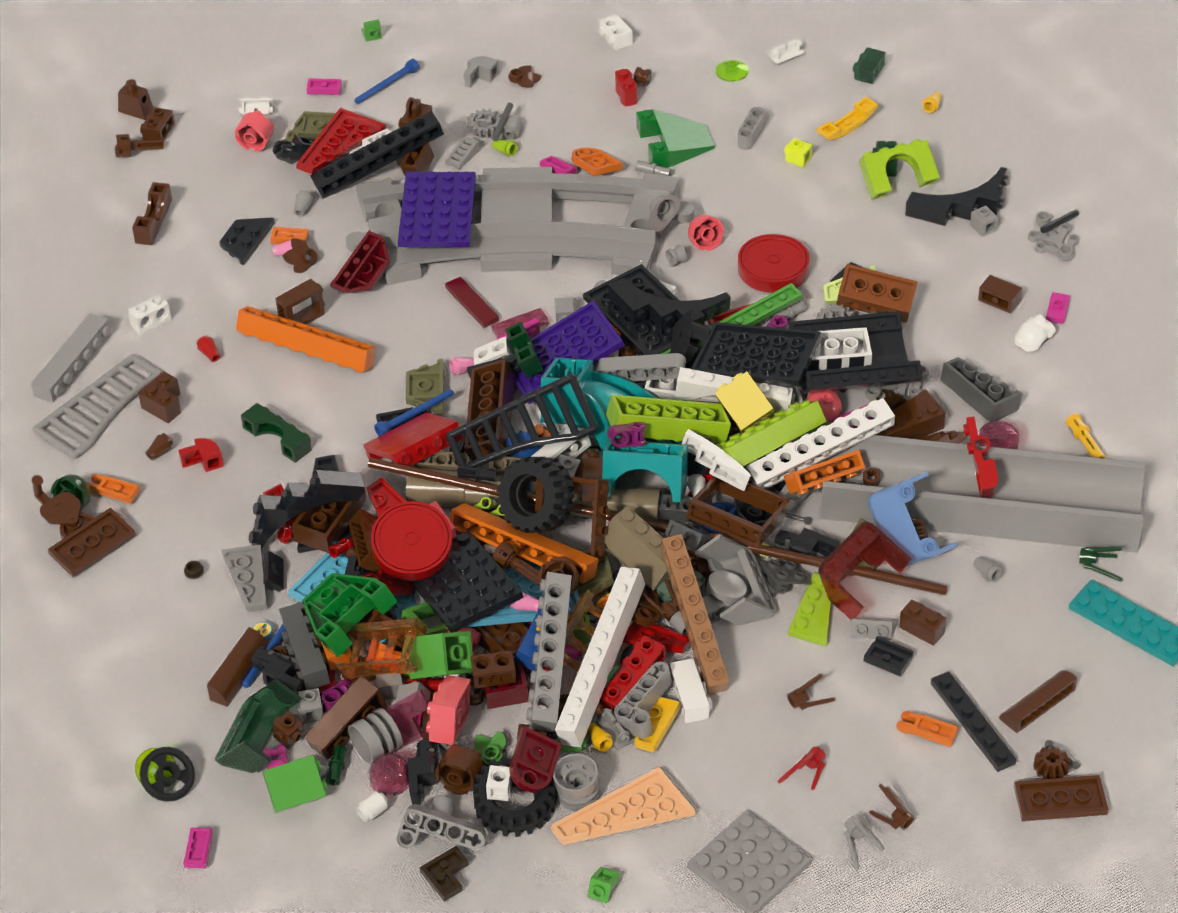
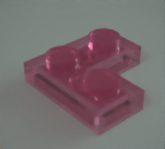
M422 689L385 709L396 723L404 746L424 736L415 719V716L427 710L429 703Z

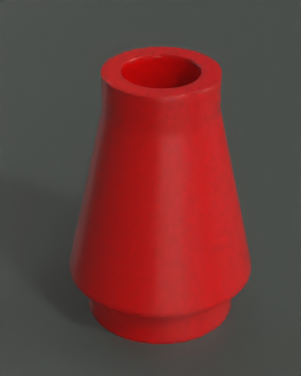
M205 335L198 339L196 343L197 349L208 357L211 362L218 361L221 356L218 353L213 338Z

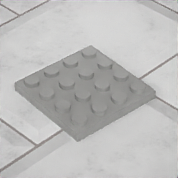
M744 811L687 862L689 870L745 913H759L811 865L809 857L747 811Z

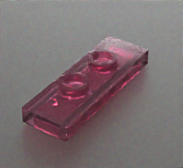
M538 308L493 324L491 329L498 338L506 334L505 329L521 321L524 324L536 318L540 321V326L548 324L549 320L543 310Z

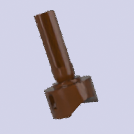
M129 134L116 135V157H130L132 150L164 149L162 139L131 141Z
M500 543L492 555L497 564L504 571L512 567L540 586L538 583L539 571L517 557L519 549L510 543Z

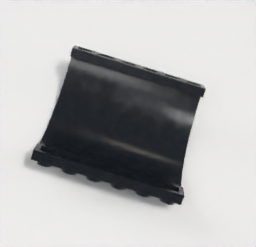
M900 311L789 322V329L826 331L867 327L872 351L871 365L806 371L800 385L803 392L814 393L920 382L923 379L920 360L908 361L902 335Z

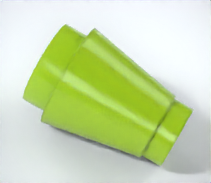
M498 139V141L492 142V148L507 157L514 156L517 153L518 146L513 140Z

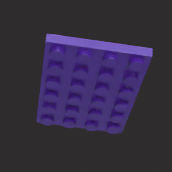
M406 172L398 247H470L476 172Z
M593 300L531 338L543 371L526 378L521 369L519 372H515L514 382L524 396L541 388V377L555 358L593 360L594 365L599 359L606 358L625 346V344Z

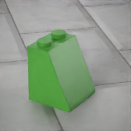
M470 631L406 638L410 679L472 673L470 656H473Z

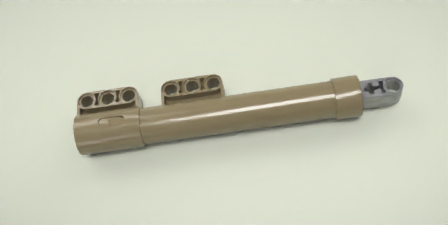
M439 451L411 466L458 477V464L452 452ZM461 453L465 463L468 464V456L464 453ZM504 456L491 461L489 469L497 470L495 482L478 480V482L499 486L501 484L499 479L501 475H505L504 470L506 467L511 466L513 461L520 460L521 458ZM407 476V502L416 501L430 504L437 501L441 507L455 508L463 503L474 506L480 503L483 497H488L494 503L491 509H497L500 505L497 502V497L499 496ZM536 477L531 480V490L527 491L528 493L536 494ZM615 487L611 496L607 497L609 511L619 513L629 506L641 518L658 522L659 520L693 521L686 518L688 512L686 509L689 508L692 497L683 496L681 502H673L672 495L661 494V489L638 487V489ZM576 494L575 498L572 499L573 503L593 507V502L581 501ZM489 500L485 501V507L489 505ZM529 503L531 508L535 511V504ZM570 512V516L590 517Z

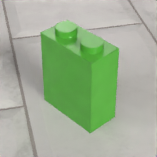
M313 755L262 772L275 814L326 796L325 792H328L325 780H321L319 775L321 771L319 760H314Z

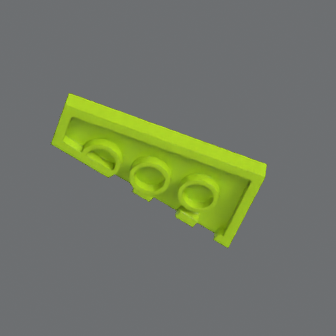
M814 573L810 580L812 584L808 585L788 629V635L827 646L833 578Z

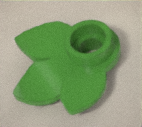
M501 731L497 732L492 739L477 735L473 750L480 752L482 755L481 760L490 766L491 760L495 759L497 762L502 760V751L506 746L505 736Z

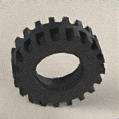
M507 755L502 756V761L491 760V765L510 767L512 759H508ZM484 765L481 768L482 775L477 774L475 777L476 784H473V797L476 816L478 819L482 818V825L485 828L491 825V832L495 834L500 830L503 836L508 837L510 832L515 833V837H520V832L526 831L528 835L532 834V828L534 827L540 830L543 827V820L549 822L551 812L555 810L553 776L550 783L542 791L533 793L534 800L526 808L507 810L498 806L495 800L487 799L486 784L490 767L488 768Z

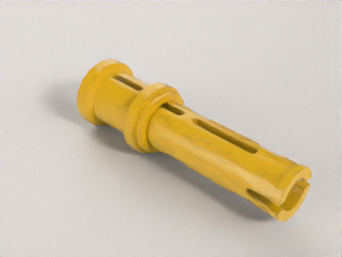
M1078 413L1069 416L1066 419V425L1072 429L1074 437L1082 442L1091 457L1106 459V456L1090 435V428L1083 423L1082 416Z

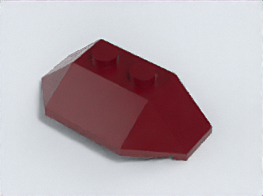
M368 230L331 282L330 287L343 293L372 290L391 263L384 237Z

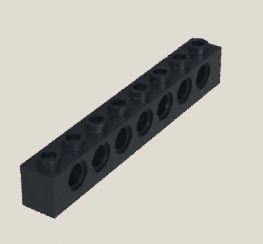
M430 111L311 174L310 177L322 199L441 137L444 135L439 121L433 112Z

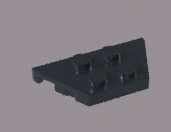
M274 218L235 220L219 241L220 247L229 252V255L233 258L236 257L241 265H245L275 224Z

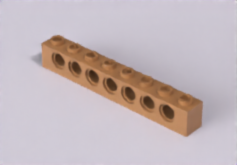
M679 534L662 538L660 550L697 666L701 670L702 681L706 684L707 695L727 691L729 685L728 675L683 536Z

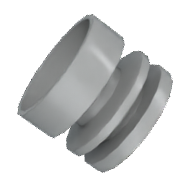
M382 708L368 714L366 717L367 721L360 719L348 727V733L356 751L368 764H373L383 758L384 751L391 753L403 744L396 723Z
M576 753L569 754L556 763L553 778L556 797L561 806L567 810L578 811L599 799L598 771L593 759Z

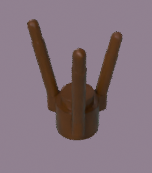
M665 579L664 582L673 602L668 600L662 604L659 601V606L644 592H642L641 596L670 622L671 617L680 610L678 609L679 606L668 579Z
M818 674L800 688L787 694L788 701L794 709L800 707L801 710H804L808 707L836 700L832 697L806 703V700L809 699L806 689L822 678V674Z
M879 784V788L896 807L891 815L893 821L872 810L869 813L890 824L895 830L898 827H901L903 830L908 828L914 821V816L906 810L889 787Z

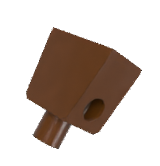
M129 79L118 92V112L146 120L147 115L153 109L148 90L137 86L136 80Z

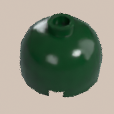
M69 474L60 477L52 484L51 494H53V497L62 492L72 493L80 500V511L89 503L91 489L84 478Z

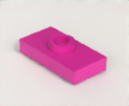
M554 156L540 160L541 167H552V172L555 174L577 173L575 166Z
M1052 292L1046 320L1064 324L1070 295Z
M190 828L184 868L206 869L213 835L212 828Z

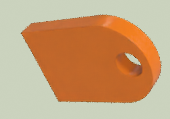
M584 147L572 151V162L593 176L622 170V162L600 149Z

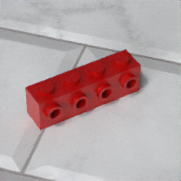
M645 635L640 641L635 643L632 653L629 657H625L621 668L603 690L600 698V704L603 709H612L614 712L615 707L654 663L665 660L667 657L665 645Z

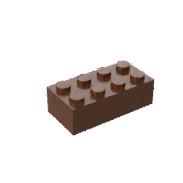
M365 488L359 501L328 503L302 512L292 525L294 541L329 553V547L337 543L349 526L348 521L365 503Z

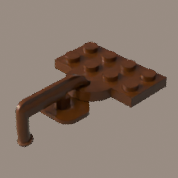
M39 475L32 477L34 496L42 504L40 515L49 524H60L62 540L50 547L48 554L72 577H75L136 536L135 530L112 508L107 509L97 517L87 513H79L80 500L72 493L62 492L51 499L42 491L43 478Z

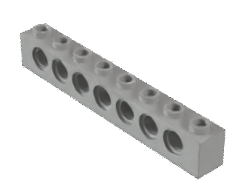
M547 572L545 579H541L540 591H543V597H539L538 609H541V615H538L536 620V627H539V633L535 634L534 639L537 652L534 651L532 664L536 665L535 670L531 671L530 683L534 684L533 689L529 690L528 701L532 703L531 708L527 709L526 720L530 721V729L554 732L557 725L572 575ZM549 612L554 613L556 616L550 615ZM543 667H547L551 671H546L543 669ZM541 686H546L548 690L542 689ZM539 705H545L547 708L543 709Z

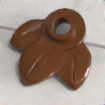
M526 65L512 69L508 78L511 82L518 83L521 87L530 88L542 78V75L531 72L532 66Z
M296 238L291 239L292 249L285 252L282 256L287 263L294 265L293 270L295 273L307 271L308 267L315 264L318 258L314 249L309 248L305 241ZM306 255H309L311 259L308 260L306 258Z

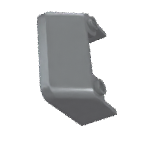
M717 535L695 551L697 556L708 561V568L711 573L720 570L729 571L742 578L747 585L745 597L719 614L722 619L733 624L743 625L769 618L777 613L776 605L758 561L748 547Z

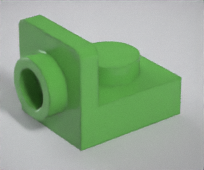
M600 867L590 878L588 897L608 903L611 890L620 881L621 873Z

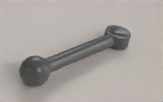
M792 514L786 515L788 518L803 521L806 525L812 523L811 517L803 518Z
M1051 740L1045 741L1046 749H1048L1050 745L1052 749H1057L1055 746H1053V742ZM1070 759L1072 768L1079 769L1080 763Z

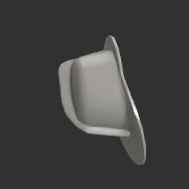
M661 195L654 198L650 205L648 225L651 230L656 232L662 231L678 213L680 200L676 195Z

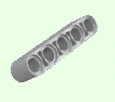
M679 353L608 357L598 360L595 371L616 375L629 381L677 379L680 367H685L686 358Z

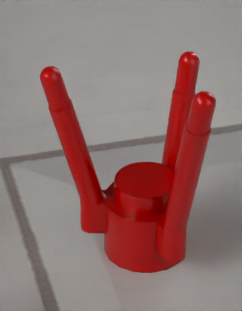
M812 747L797 764L778 780V783H782L797 769H802L806 765L810 769L817 768L811 785V789L814 790L821 771L826 766L823 762L826 758L824 751L819 747Z

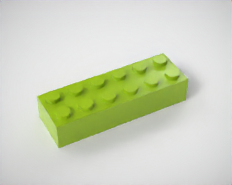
M611 395L606 412L610 426L642 422L646 424L644 438L656 440L666 439L680 442L683 441L685 433L689 429L694 433L713 437V444L715 445L722 441L726 442L731 426L722 404Z
M808 399L800 403H792L788 406L789 409L777 411L774 413V417L764 418L759 421V425L749 426L744 429V433L734 434L729 437V441H722L715 445L743 467L827 421L818 400L810 402Z

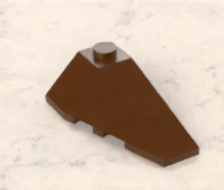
M591 448L583 451L575 458L579 459L580 463L574 477L602 479L603 451ZM573 483L575 494L581 501L594 502L595 485Z

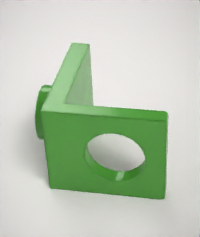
M379 19L363 22L364 28L361 31L366 42L382 39Z

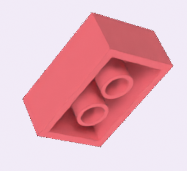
M447 675L443 683L440 682L438 691L434 692L432 702L429 701L427 707V714H430V720H428L426 732L429 733V741L450 745L455 743L469 717L471 679Z

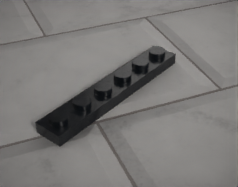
M948 671L931 678L933 688L995 770L999 772L1015 765L1016 758L951 673Z

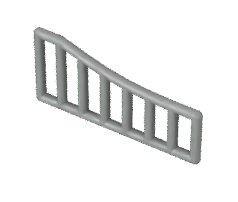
M131 354L36 424L32 430L71 458L76 459L93 445L113 417L137 396L142 388L162 372L135 354ZM135 363L151 373V375L144 380L126 367ZM120 372L138 385L131 390L113 377ZM104 383H108L125 394V396L118 401L99 387ZM94 393L114 407L107 413L87 400L86 397ZM80 403L101 417L102 420L98 425H95L71 408ZM65 413L91 430L92 434L87 439L57 418ZM51 423L82 445L73 450L43 429Z

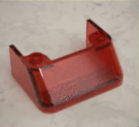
M871 522L861 523L821 563L818 569L829 601L850 620L851 618H857L864 606L846 591L840 583L863 560L873 567H878L886 561L901 574L911 561V558Z

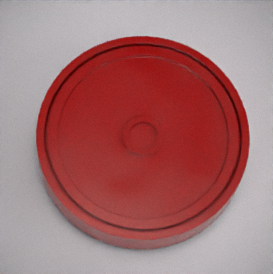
M781 234L760 235L748 240L740 248L738 253V274L748 286L763 292L774 293L790 283L798 287L806 280L809 274V252L801 242L792 237Z
M416 501L395 504L381 513L373 525L371 547L374 559L384 572L397 579L416 581L428 578L440 571L451 555L452 532L450 524L438 509L429 504Z

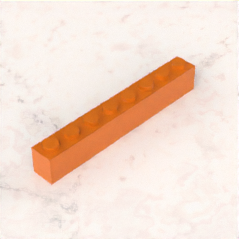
M250 306L238 310L236 331L242 332L245 336H254L260 341H270L276 346H285L290 348L291 351H300L310 357H319L325 362H334L341 367H350L360 373L373 367L375 346Z
M465 503L451 510L450 521L455 529L461 533L469 531L476 539L498 547L500 543H510L519 549L518 557L540 566L546 564L553 557L566 558L576 566L580 583H585L595 577L598 558L538 533H524L516 530L511 526L512 523H507L502 518Z

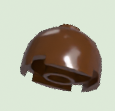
M553 557L541 566L538 573L539 585L541 579H545L547 572L572 575L570 595L577 590L579 573L571 561L563 557Z

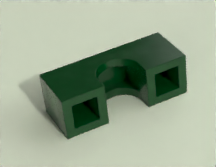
M522 321L505 329L508 339L515 350L514 354L526 378L543 371L531 337Z

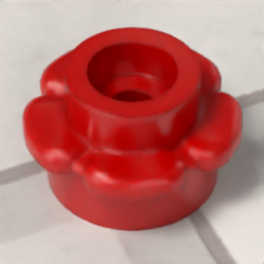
M282 525L277 531V540L283 544L292 541L294 537L292 527L290 525L288 527Z

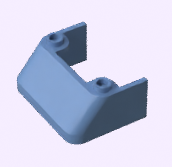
M928 472L912 476L872 493L868 497V507L890 561L898 568L931 558L958 546L957 542L938 547L937 542L932 538L920 540L905 503L911 501L915 496V488L912 482L929 476Z

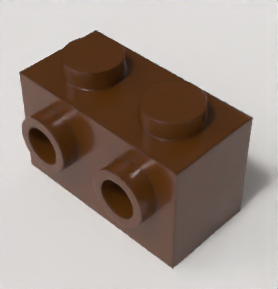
M154 107L140 127L143 140L162 139L164 142L175 124L173 110Z
M989 275L979 287L978 301L1011 314L1021 301L1022 287Z
M911 599L900 612L899 628L933 646L945 633L946 617L925 607L921 603Z

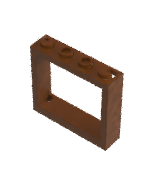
M570 476L569 479L573 480V483L595 485L590 552H581L599 560H604L609 480ZM538 479L536 483L535 512L541 509L545 498L544 488ZM551 531L538 534L550 538Z
M714 476L690 501L686 518L759 548L786 517L790 500L751 483H748L745 491H742ZM719 491L773 515L761 527L707 503Z

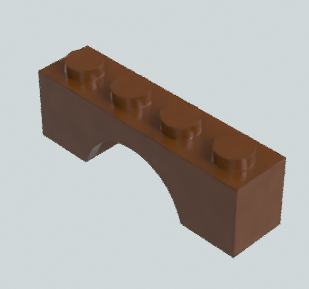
M152 183L148 192L146 213L144 217L137 216L132 226L136 244H153L172 202L170 184Z

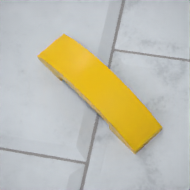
M866 96L854 104V110L834 123L826 122L817 128L816 132L827 140L843 137L862 125L878 108V104Z

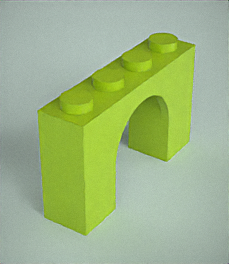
M916 139L907 145L900 143L891 149L885 147L875 153L869 151L864 153L858 161L871 200L888 196L892 191L886 174V164L893 159L903 160L912 167L919 187L935 184L940 178L927 139L922 141Z

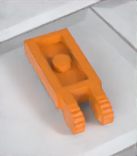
M93 474L91 476L93 483L87 482L92 494H100L131 504L140 492L138 485L109 476Z
M909 711L902 712L900 716L902 720L898 721L896 725L897 730L903 733H911L948 747L952 746L959 729L957 726Z

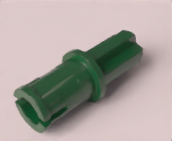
M336 745L334 748L332 760L328 764L329 773L326 782L330 785L335 786V782L336 785L340 783L341 772L345 769L344 759L347 750L345 746Z

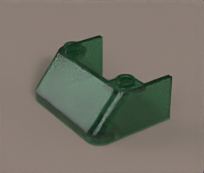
M277 679L251 695L241 706L215 757V761L221 766L249 773L260 772L272 760L263 753V749L273 732L274 720L301 702L302 698Z

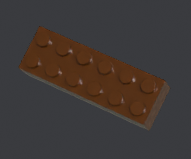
M506 359L472 368L467 423L513 401L515 373ZM512 410L507 412L510 421L512 418ZM499 416L490 420V424L501 449L505 448L508 434ZM483 425L472 429L483 456L493 453L494 450ZM465 435L464 450L471 461L477 460Z

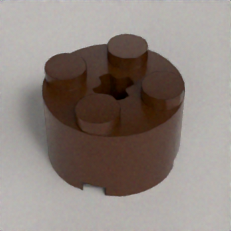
M457 744L450 745L435 770L436 780L438 783L441 781L444 784L443 788L451 793L465 795L468 791L472 792L473 784H476V775L482 774L481 768L484 766L481 760L482 755L477 750H470Z

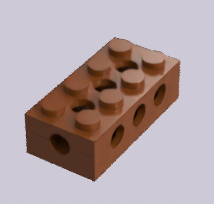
M846 264L836 305L840 306L842 304L843 307H849L866 313H871L873 310L877 313L900 311L901 321L907 323L918 281Z

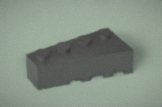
M959 357L944 363L940 380L990 423L1019 409L1022 397L1020 391L1016 390L1014 392L1008 389L1009 385L1004 382L1000 384L992 380L993 376L988 373L978 372L977 367Z
M303 602L280 608L279 611L285 631L281 632L284 644H289L286 645L289 657H294L291 659L294 664V670H299L296 672L298 680L304 683L306 690L329 684L327 668L314 632H312L309 618L305 613Z

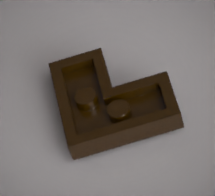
M455 846L421 866L420 873L445 902L463 891L462 885L453 874L467 867L469 863L468 859Z

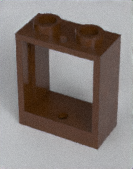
M309 279L276 297L278 316L306 325L325 314V302L322 295V286ZM311 297L312 304L293 314L292 307Z

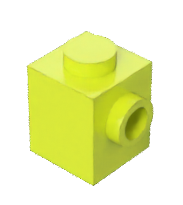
M794 138L785 146V161L804 167L812 158V144Z

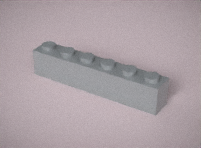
M92 313L87 315L32 381L31 386L34 397L53 403L62 394L66 386L71 383L75 375L81 371L84 364L90 360L93 353L101 346L106 337L110 335L111 327L108 318Z

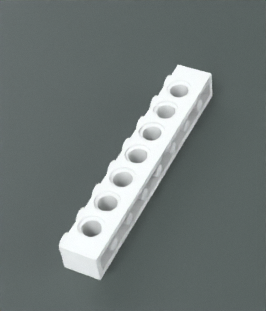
M884 398L878 401L874 400L868 406L862 409H855L850 415L839 417L834 423L821 426L817 431L805 434L799 440L793 443L789 442L781 449L771 451L765 457L749 463L746 466V470L751 474L749 480L753 485L767 489L785 480L784 475L815 465L893 426L895 415ZM868 417H873V418H875V419L869 420V419H867V418H868ZM834 434H840L841 436L835 437V436H833V435H834ZM822 442L823 445H816V443ZM799 451H806L807 453L800 454ZM787 459L789 462L785 463L782 460ZM765 468H771L772 470H771V471H765L764 469H765Z

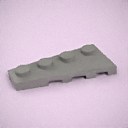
M261 545L222 549V556L246 610L267 609L265 584H263L264 571Z

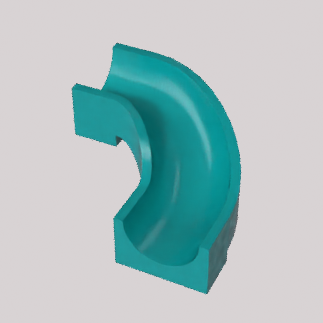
M555 358L541 377V387L570 373L576 376L598 425V431L592 434L603 451L602 479L609 480L608 497L611 496L616 487L619 476L630 470L645 469L662 477L671 490L673 502H681L688 482V445H681L682 441L644 438L646 440L644 446L617 448L607 436V431L611 426L606 412L611 395L656 397L627 379L609 373L593 371V360ZM570 382L559 387L575 424L585 428L589 427ZM553 392L542 395L554 424H567ZM541 414L540 423H545Z

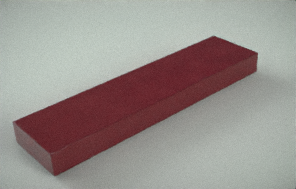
M461 277L445 283V288L483 328L499 321V316Z

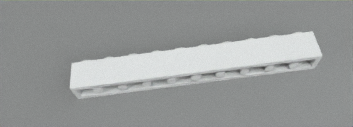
M621 567L555 728L562 745L581 747L606 685L607 677L612 670L645 587V582L639 568Z

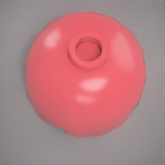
M706 214L700 215L690 222L688 237L690 242L699 250L706 249L711 251L722 242L723 238L721 237L724 233V227L717 218Z
M835 391L810 393L806 398L810 402L818 400L826 421L833 420L841 414L842 402Z

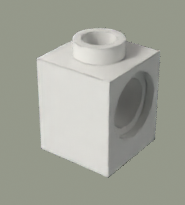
M490 765L486 784L487 799L509 801L513 781L510 776L509 767Z

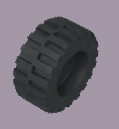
M542 456L523 457L520 460L513 461L511 466H507L504 470L505 475H501L499 479L501 484L497 487V492H499L497 502L501 506L499 510L501 514H505L504 519L506 522L512 523L511 526L514 529L524 533L552 531L556 527L563 525L564 520L568 519L571 514L569 510L573 509L574 503L572 499L575 498V492L572 490L574 484L573 480L569 479L570 474L568 470H563L564 466L560 462H556L555 459ZM534 477L541 482L545 493L544 503L538 512L531 508L527 498L528 486Z

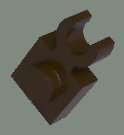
M882 389V392L885 393L884 400L891 411L907 402L906 399L895 392L891 395L886 389Z

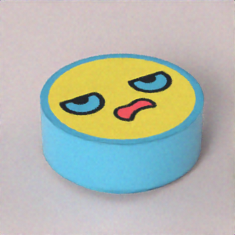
M259 622L252 627L266 641L273 635L272 627L267 622Z

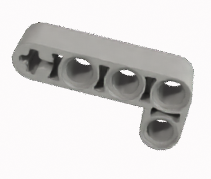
M654 663L614 709L617 723L619 722L622 728L633 736L647 738L653 733L648 711L672 684L667 663Z
M413 804L407 808L403 816L396 840L400 847L411 848L415 844L419 832H423L477 850L484 845L487 834L485 829L479 825L418 804ZM416 812L420 819L412 820L409 817V813ZM436 819L440 822V826L432 827L429 821ZM452 826H457L461 830V833L457 835L453 834L450 831V828ZM468 830L467 836L464 838L465 831ZM409 832L413 839L405 840L402 837V833ZM475 834L479 835L477 841L473 840Z

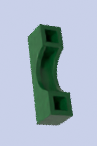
M256 403L241 414L243 429L255 437L263 434H273L282 438L280 440L282 454L293 462H298L312 451L311 439L308 434L301 432L293 424L287 423L279 415L272 413L267 407Z

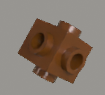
M289 711L279 715L273 722V737L289 749L303 737L302 720Z

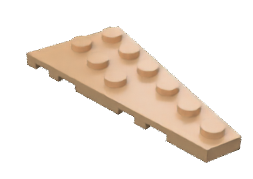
M658 767L552 824L551 831L561 844L565 845L694 816L695 810Z

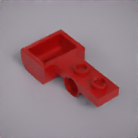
M967 417L963 430L965 436H969L970 443H967L968 454L973 456L980 498H992L996 493L998 484L996 465L993 459L983 460V457L989 453L990 441L985 436H978L975 417ZM978 443H982L986 446V448L984 450H978L975 447V445Z

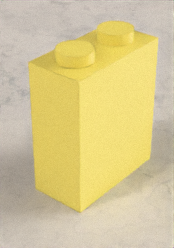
M748 372L737 374L731 383L721 385L715 393L716 398L741 433L745 432V428L757 425L760 420L774 413L773 407Z

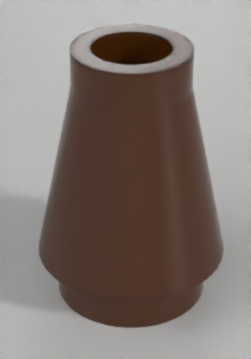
M165 433L157 435L145 452L146 456L154 460L170 450L173 441Z

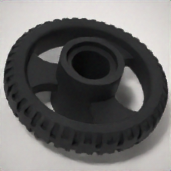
M160 747L153 750L145 757L140 767V781L143 788L150 796L160 801L171 802L184 797L194 783L195 769L193 763L183 751L177 748ZM166 755L178 758L184 764L185 769L180 770L175 762L166 761ZM151 761L159 767L155 772L156 782L152 784L148 778V767ZM163 770L170 771L172 778H166ZM176 780H180L185 784L182 789L175 793H164V787L171 786Z

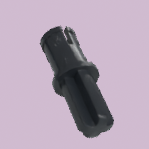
M458 466L457 476L476 479L475 481L486 480L495 482L497 470L479 468V466L477 468Z

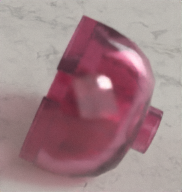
M386 753L377 757L369 770L372 789L378 793L382 792L385 796L392 793L395 796L406 791L409 787L408 762L402 756L395 753Z

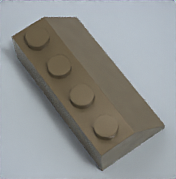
M629 506L625 507L607 525L605 548L624 566L639 568L645 585L652 591H655L665 579H669L660 550L663 537Z

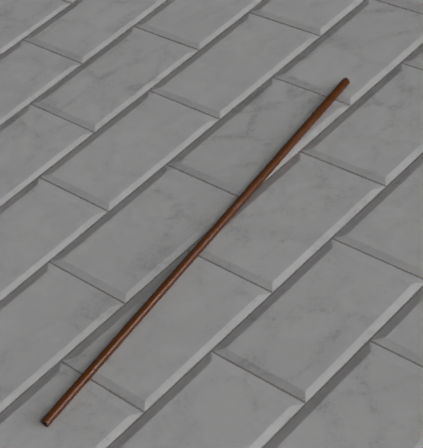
M370 458L368 461V467L499 496V492H497L498 486L374 458ZM527 492L528 502L535 504L536 494ZM574 503L573 509L569 510L572 513L593 517V507ZM608 510L606 520L611 521L618 512ZM642 518L656 531L666 532L667 523ZM726 537L748 547L756 554L946 595L947 585L762 544L757 548L738 539Z

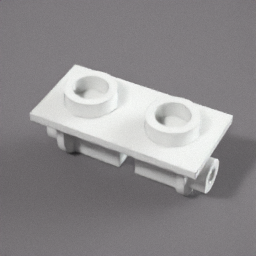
M794 39L787 43V47L785 44L774 47L768 56L776 64L802 55L804 54V51L800 49L802 42L800 39Z
M247 97L239 99L241 106L239 107L240 114L245 115L246 113L254 112L255 109H258L263 115L273 113L274 103L272 98L252 99Z

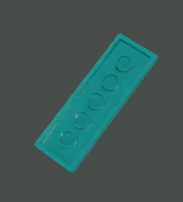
M1090 580L1069 603L1068 609L1174 667L1178 663V627L1093 580Z

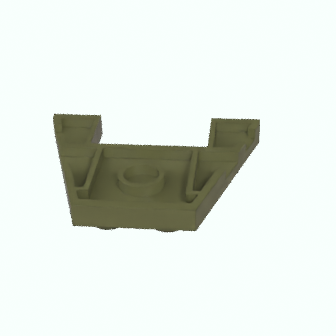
M304 111L295 122L294 128L286 134L285 140L282 139L281 141H292L295 134L316 139L336 113Z

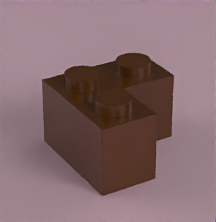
M427 143L397 159L396 162L401 167L405 176L406 172H427L435 156L430 144Z
M163 371L138 392L141 408L169 424L181 414L178 399L180 395L178 379Z

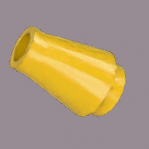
M934 92L923 100L922 107L925 112L933 113L937 111L942 99L940 93Z
M591 723L587 733L594 748L600 752L608 751L613 745L612 736L596 723Z

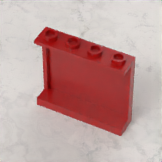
M426 412L363 444L368 459H381L384 457L397 464L412 466L448 447L449 443L446 439V433L458 428L459 425L457 421ZM462 434L455 437L456 442L464 439Z

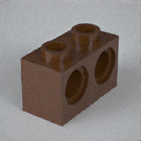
M512 650L470 656L475 689L516 682Z

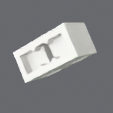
M617 14L599 20L600 27L598 31L600 36H603L607 43L615 50L633 44L632 30Z
M160 295L128 309L131 326L139 335L171 320L169 304Z
M505 336L474 349V365L500 358L503 359L506 355L514 354L515 350L509 339Z

